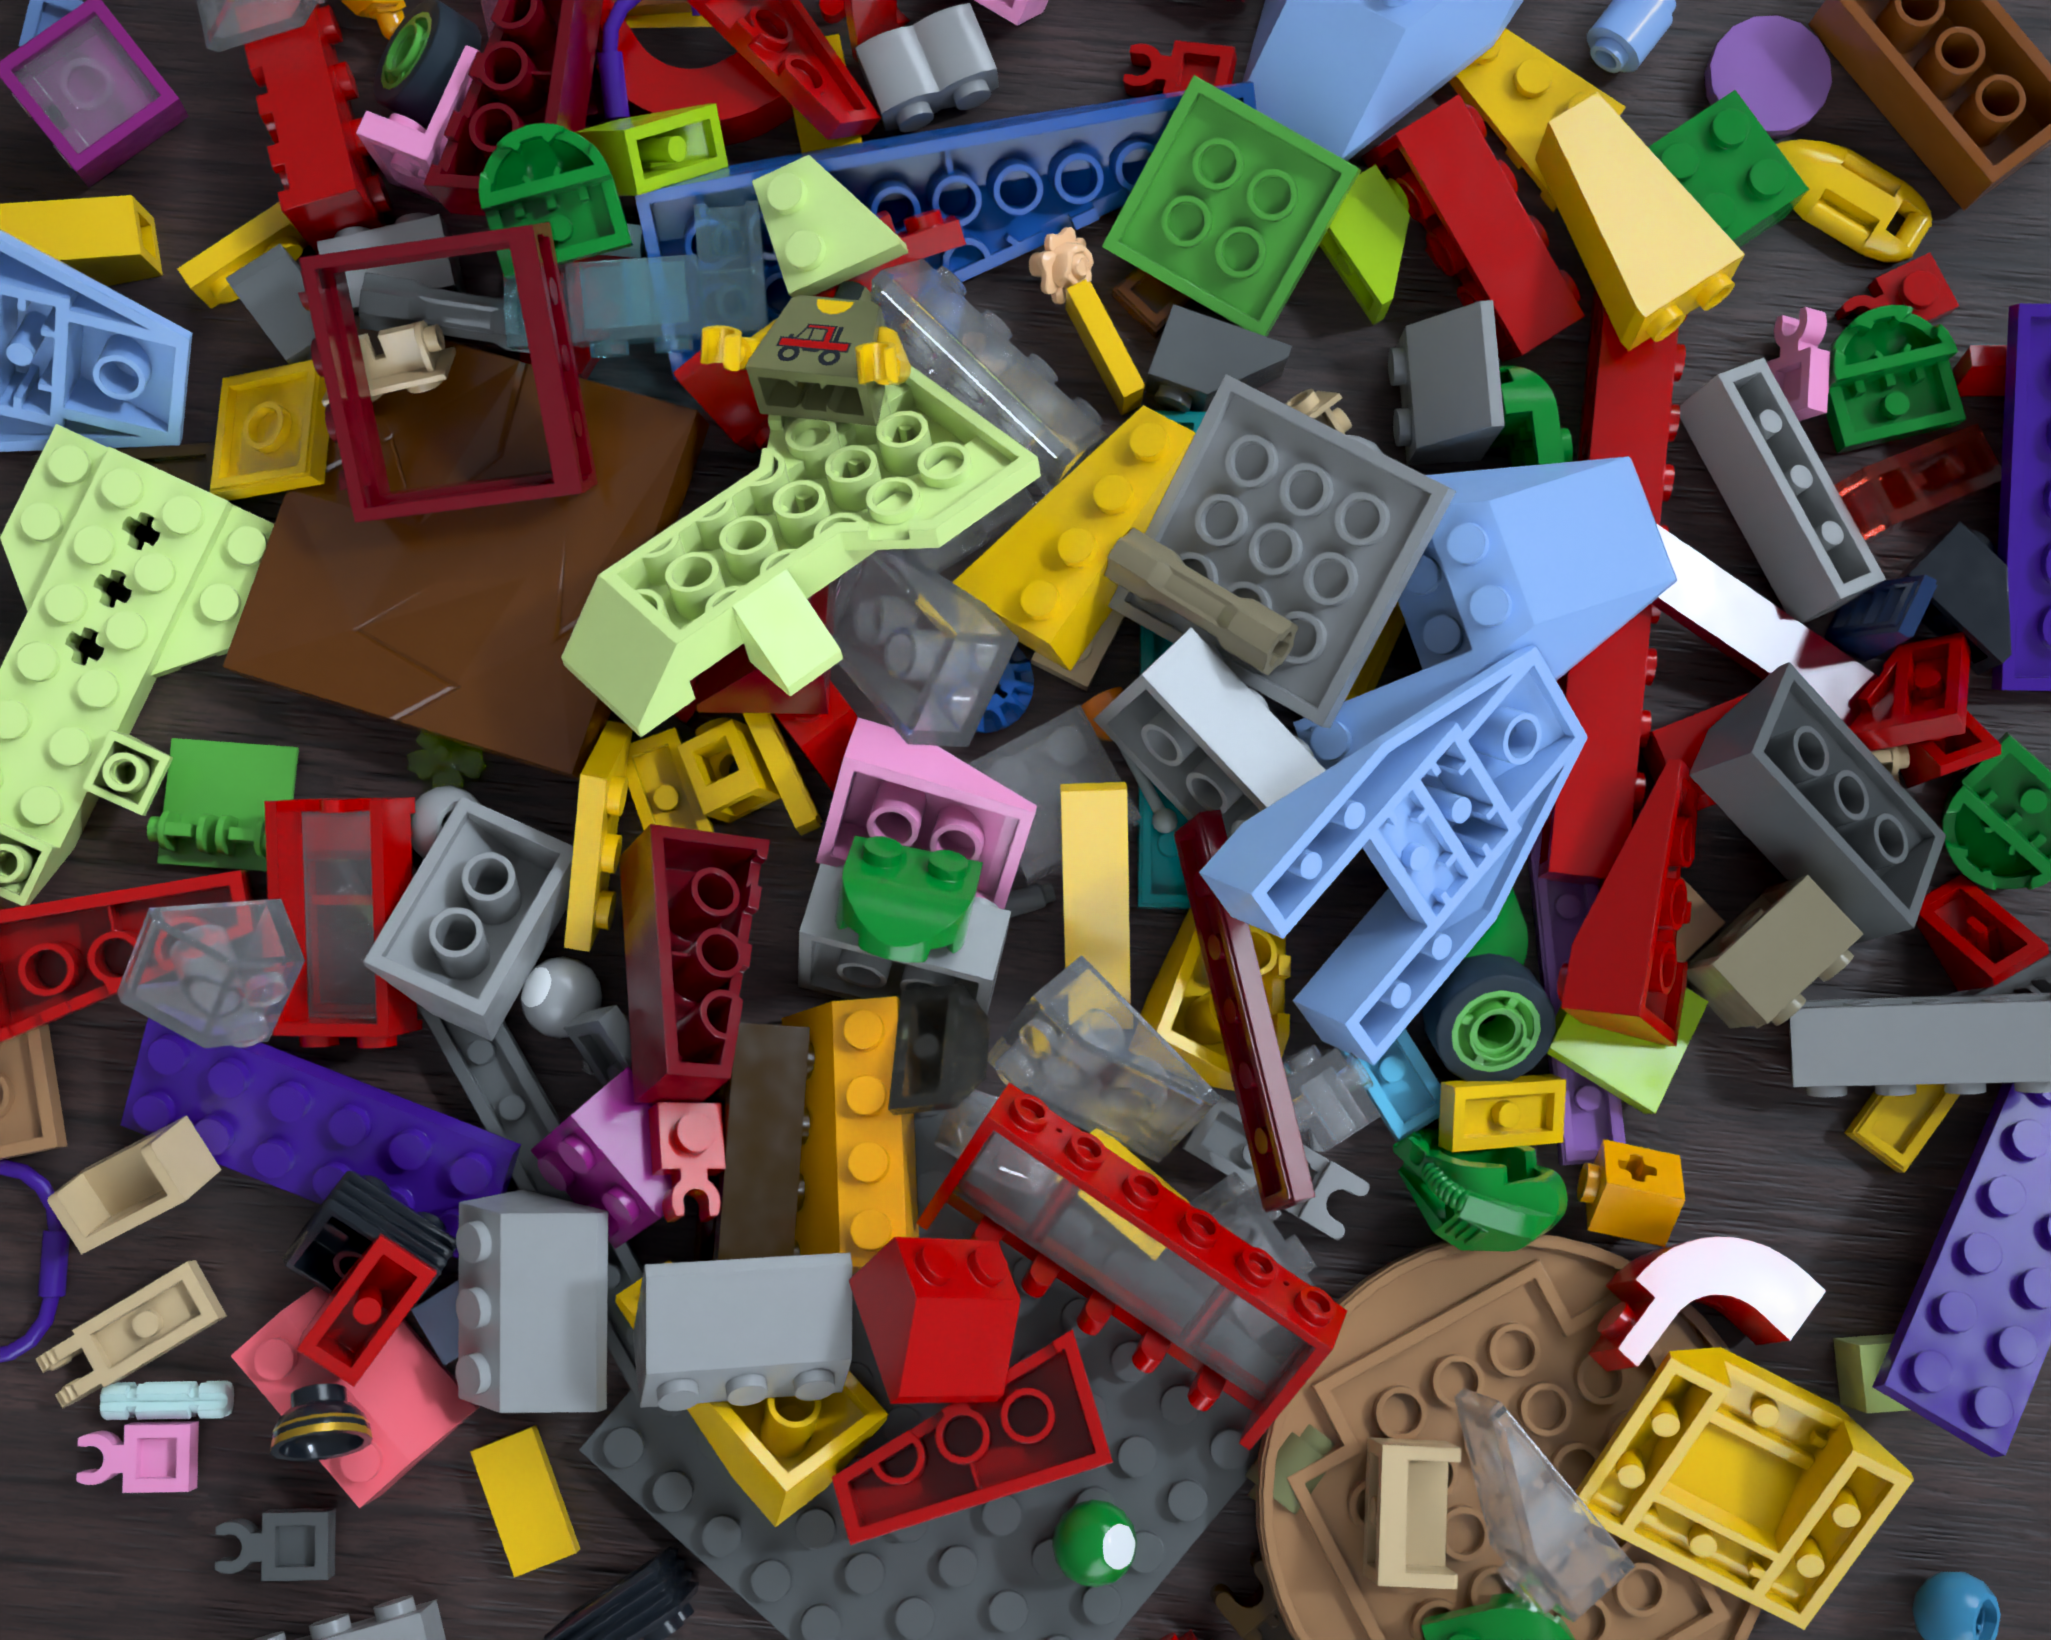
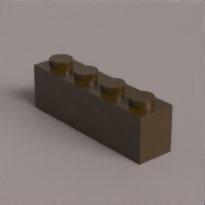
M753 1023L739 1024L731 1079L706 1098V1103H721L726 1169L716 1176H708V1180L716 1187L720 1195L721 1206L718 1216L709 1222H700L698 1204L694 1262L800 1255V1247L795 1239L797 1212L801 1210L805 1199V1181L800 1173L801 1147L806 1143L810 1131V1116L807 1108L804 1106L806 1080L812 1075L815 1063L814 1047L809 1041L810 1027Z

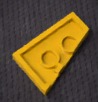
M1506 28L1493 47L1448 81L1454 90L1460 94L1466 105L1473 106L1483 121L1489 124L1507 147L1505 153L1518 170L1524 168L1541 189L1540 197L1552 212L1555 211L1557 205L1535 161L1548 122L1596 92L1605 99L1619 116L1622 115L1626 108Z
M607 722L580 774L564 948L590 952L599 930H609L613 921L616 892L608 891L610 874L616 873L621 855L622 835H617L619 816L623 813L627 797L628 778L625 776L633 731L625 723Z

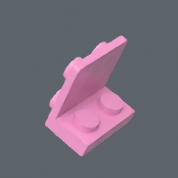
M468 45L465 46L427 130L414 120L400 114L392 113L390 118L387 119L366 110L356 134L389 183L439 202L423 184L431 164L437 166L448 141L444 136V132L453 110L460 112L472 82V78L468 73L476 53L480 52V50Z

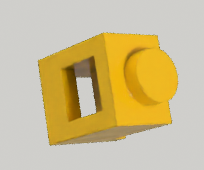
M726 717L714 719L698 727L695 731L696 737L677 746L705 816L731 823L781 798L748 725ZM736 761L739 770L729 774L730 765Z

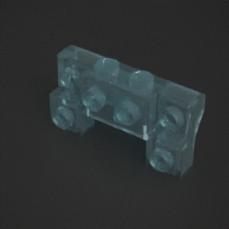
M758 200L745 201L743 206L708 208L707 204L693 205L698 257L696 254L571 262L559 265L572 345L581 348L590 347L591 358L628 356V344L654 343L655 353H681L693 351V340L701 339L702 328L707 326L721 325L739 329L742 334H754L767 326L769 320L764 272L766 268L761 208ZM503 274L504 322L507 347L512 350L529 349L516 278L506 279Z

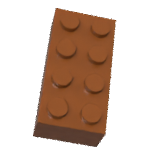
M1825 0L1809 22V27L1963 211L2051 146V64L1997 0Z

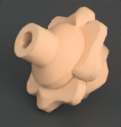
M1065 227L1058 234H1047L1044 241L1045 250L1033 253L1029 260L1030 273L1034 277H1041V291L1044 294H1051L1052 301L1060 305L1066 301V288L1085 279L1088 282L1092 280L1091 268L1094 264L1092 253L1086 248V241L1083 238H1076L1075 230L1072 227Z

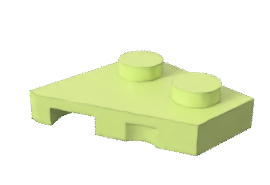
M810 155L804 156L752 181L788 294L792 298L799 295H816L909 253L906 244L897 234Z

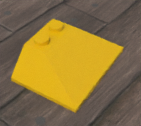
M1722 1347L1676 1350L1668 1352L1568 1501L1567 1510L1605 1531L1805 1630L1912 1484L1914 1478L1912 1473L1839 1406Z

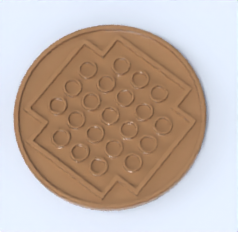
M1542 1235L1529 1245L1510 1252L1461 1251L1449 1242L1442 1241L1422 1247L1391 1261L1360 1281L1336 1302L1348 1311L1333 1350L1262 1435L1258 1453L1259 1486L1255 1485L1257 1498L1256 1527L1261 1557L1278 1610L1293 1640H1425L1421 1627L1425 1617L1489 1603L1491 1595L1501 1593L1524 1595L1528 1598L1529 1602L1542 1607L1554 1617L1558 1615L1566 1623L1575 1640H1747L1761 1608L1605 1531L1567 1510L1568 1501L1668 1352L1722 1347L1730 1351L1725 1342L1708 1321L1689 1303L1674 1317L1638 1367L1607 1372L1588 1352L1601 1336L1597 1331L1601 1319L1611 1308L1622 1302L1606 1287V1284L1631 1261L1591 1244L1559 1236ZM1310 1424L1335 1445L1329 1452L1323 1455L1324 1457L1287 1477L1300 1505V1509L1295 1515L1273 1498L1276 1458L1278 1450L1291 1432L1300 1437ZM1367 1437L1447 1441L1461 1447V1462H1448L1446 1567L1458 1574L1457 1589L1377 1586L1363 1575ZM1325 1473L1310 1494L1305 1483Z

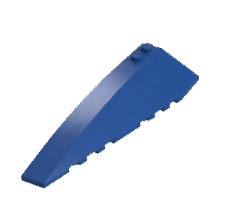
M1249 81L1215 86L1257 110L1254 82ZM1185 91L984 121L730 165L729 167L651 192L635 195L672 373L701 350L702 328L714 325L729 326L739 329L742 332V337H751L777 319L792 298L788 294L752 183L753 180L810 155L872 213L877 214L886 210L891 216L896 234L906 231L905 219L934 209H940L942 218L953 215L959 219L966 245L897 267L886 274L871 291L873 302L881 307L882 313L885 315L898 308H901V310L924 300L923 297L951 284L957 285L1044 245L1047 234H1058L1065 227H1072L1078 230L1100 220V216L1124 206Z

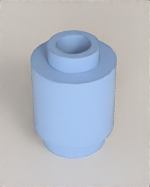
M1613 0L1587 34V42L1594 62L1602 69L1611 73L1619 71L1631 73L1637 70L1671 26L1673 21L1672 13L1676 9V1Z

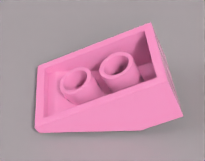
M858 717L843 757L816 863L834 867L844 865L855 836L865 838L875 836L888 837L898 841L903 846L931 852L950 850L960 853L966 859L983 862L976 897L985 898L996 904L998 908L1005 909L1037 805L920 735Z

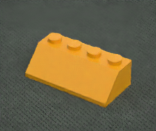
M897 996L831 1001L782 1018L783 1026L810 1027L809 1041L813 1044L815 1052L814 1069L810 1078L806 1080L804 1106L807 1108L810 1116V1131L806 1143L801 1147L800 1173L805 1181V1199L801 1210L797 1212L795 1239L800 1247V1255L851 1252L852 1274H856L892 1238L919 1237V1226L916 1224L918 1221L910 1011Z

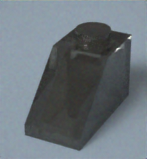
M962 983L901 991L888 1110L893 1115L956 1109L986 1079L991 1020Z

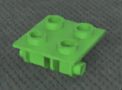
M172 738L170 756L173 757V760L168 768L163 813L160 817L151 816L147 825L148 840L150 842H158L159 844L157 863L267 872L264 801L294 799L299 748Z

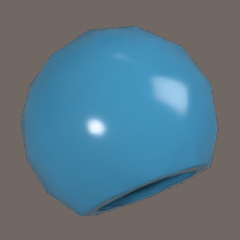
M1940 1572L1927 1578L1916 1592L1912 1612L1916 1630L1924 1640L1996 1639L2000 1622V1610L1997 1598L1984 1581L1966 1572Z

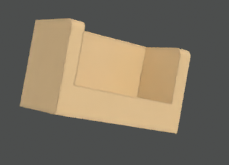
M186 1115L85 1168L48 1197V1204L82 1255L185 1202L219 1173L221 1168Z
M1367 1437L1363 1575L1377 1586L1457 1589L1458 1574L1446 1567L1448 1462H1461V1447L1447 1441Z

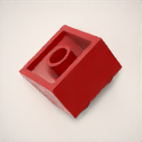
M894 1237L848 1280L890 1404L996 1402L1004 1395L1021 1299L998 1241Z

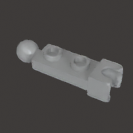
M1169 1078L1155 1083L1148 1091L1145 1100L1146 1112L1150 1120L1158 1127L1167 1130L1179 1129L1181 1127L1189 1129L1191 1133L1182 1149L1259 1194L1238 1105L1218 1093H1214L1204 1109L1196 1104V1097L1192 1088L1184 1081ZM1303 1145L1315 1198L1284 1210L1332 1239L1339 1241L1345 1233V1228L1343 1224L1329 1215L1326 1205L1328 1197L1332 1192L1341 1189L1353 1195L1365 1196L1370 1190V1184Z

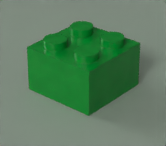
M1736 90L1648 147L1739 248L1784 219L1809 190Z

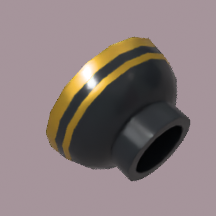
M330 1383L305 1386L291 1393V1408L277 1420L272 1433L270 1454L278 1459L288 1461H316L346 1456L361 1451L371 1444L373 1438L370 1424L364 1413L348 1402L347 1388L345 1386Z

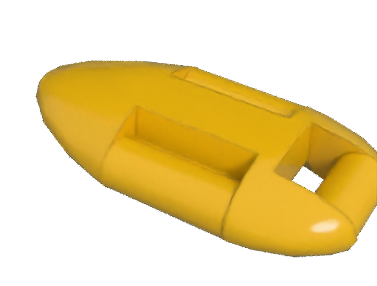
M1803 139L1781 141L1776 144L1809 188L1807 193L1793 208L1804 221L1857 253L1871 259L1899 263L1913 257L1925 234L1932 227V214L1925 199L1912 186L1850 148L1824 141ZM1898 211L1905 218V221L1894 236L1886 228Z

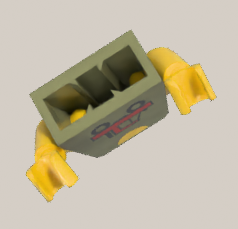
M853 281L840 283L833 298L807 295L791 298L777 319L751 337H742V332L739 329L721 325L704 327L701 332L700 363L706 365L723 363L724 368L730 371L747 370L760 414L877 426L885 385L903 384L911 373V365L898 333L885 326L882 309L873 302L871 292L865 286Z

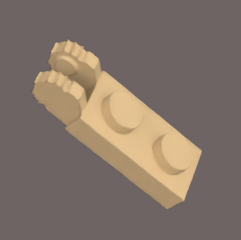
M187 1261L73 1329V1336L36 1358V1361L44 1373L61 1368L82 1352L85 1353L94 1371L82 1378L71 1381L55 1394L63 1409L102 1387L104 1388L119 1382L227 1317L197 1261Z

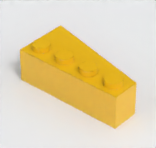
M1143 405L949 586L973 615L1066 670L1071 671L1113 610L1108 605L1118 584L1104 576L1108 566L1107 557L1118 539L1126 536L1132 528H1136L1145 534L1196 433Z

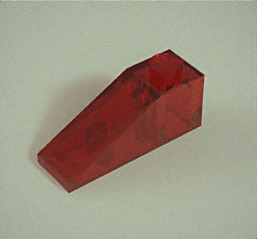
M1977 423L1866 466L1835 484V487L1865 542L1868 544L2001 481V466Z

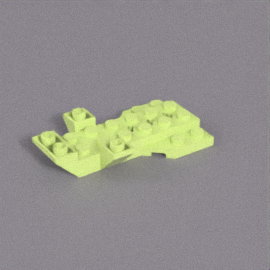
M911 366L909 378L903 384L885 385L877 426L769 414L770 435L767 448H762L760 464L757 469L631 551L630 554L597 576L561 656L564 666L640 737L694 701L696 698L690 681L742 644L745 645L749 661L791 697L843 659L841 649L807 600L809 597L877 550L940 548L1041 476L1038 457L913 366Z
M55 424L0 536L28 611L0 668V896L21 906L30 905L74 850L99 797L146 816L173 757L131 736V730L158 677L181 670V667L203 659L228 653L274 527V523L234 506L221 497L114 448L101 445L58 424ZM148 520H153L152 528L160 533L158 541L154 546L144 542L142 550H137L139 540L134 536L135 530L140 524L146 526ZM126 576L124 586L132 590L131 597L126 603L116 600L114 607L111 608L112 597L106 593L107 588L113 580L119 583L120 577ZM93 633H98L96 643L104 648L103 655L99 660L88 657L87 663L84 665L82 663L84 654L79 650L80 643L84 638L91 640Z

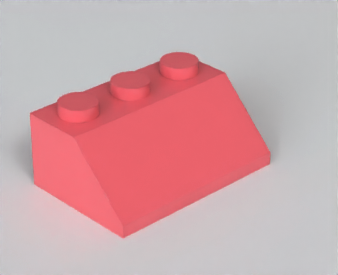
M316 1286L279 1312L235 1351L231 1357L281 1416L291 1408L290 1395L299 1388L326 1383L339 1384L347 1388L348 1402L361 1410L370 1424L372 1442L361 1451L319 1461L360 1509L383 1495L471 1416L479 1406L458 1398L457 1380L405 1319L400 1323L355 1387L296 1350L302 1332L330 1295Z

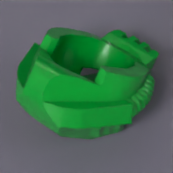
M1433 1126L1427 1129L1421 1128L1393 1145V1152L1404 1161L1402 1167L1398 1169V1173L1432 1232L1461 1251H1517L1551 1230L1564 1216L1567 1209L1568 1199L1564 1181L1556 1171L1537 1165L1536 1150L1530 1146L1451 1152L1438 1146L1439 1129Z

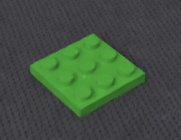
M1194 75L1102 247L1240 327L1267 337L1361 169Z

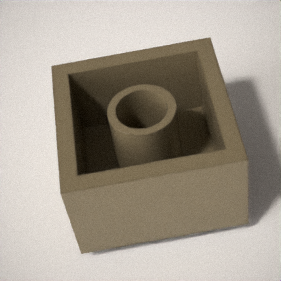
M1808 875L1767 887L1688 961L1687 984L1699 996L1709 1001L1707 1005L1729 1029L1747 1026L1760 1028L1770 1021L1775 1026H1779L1791 1018L1806 1003V999L1801 995V992L1817 977L1825 982L1850 963L1854 955L1848 948L1863 933Z

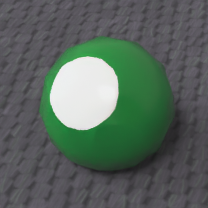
M1092 1499L1077 1503L1063 1513L1054 1528L1052 1548L1055 1561L1066 1577L1079 1585L1097 1588L1113 1584L1127 1573L1135 1559L1137 1537L1133 1523L1123 1510L1110 1502Z

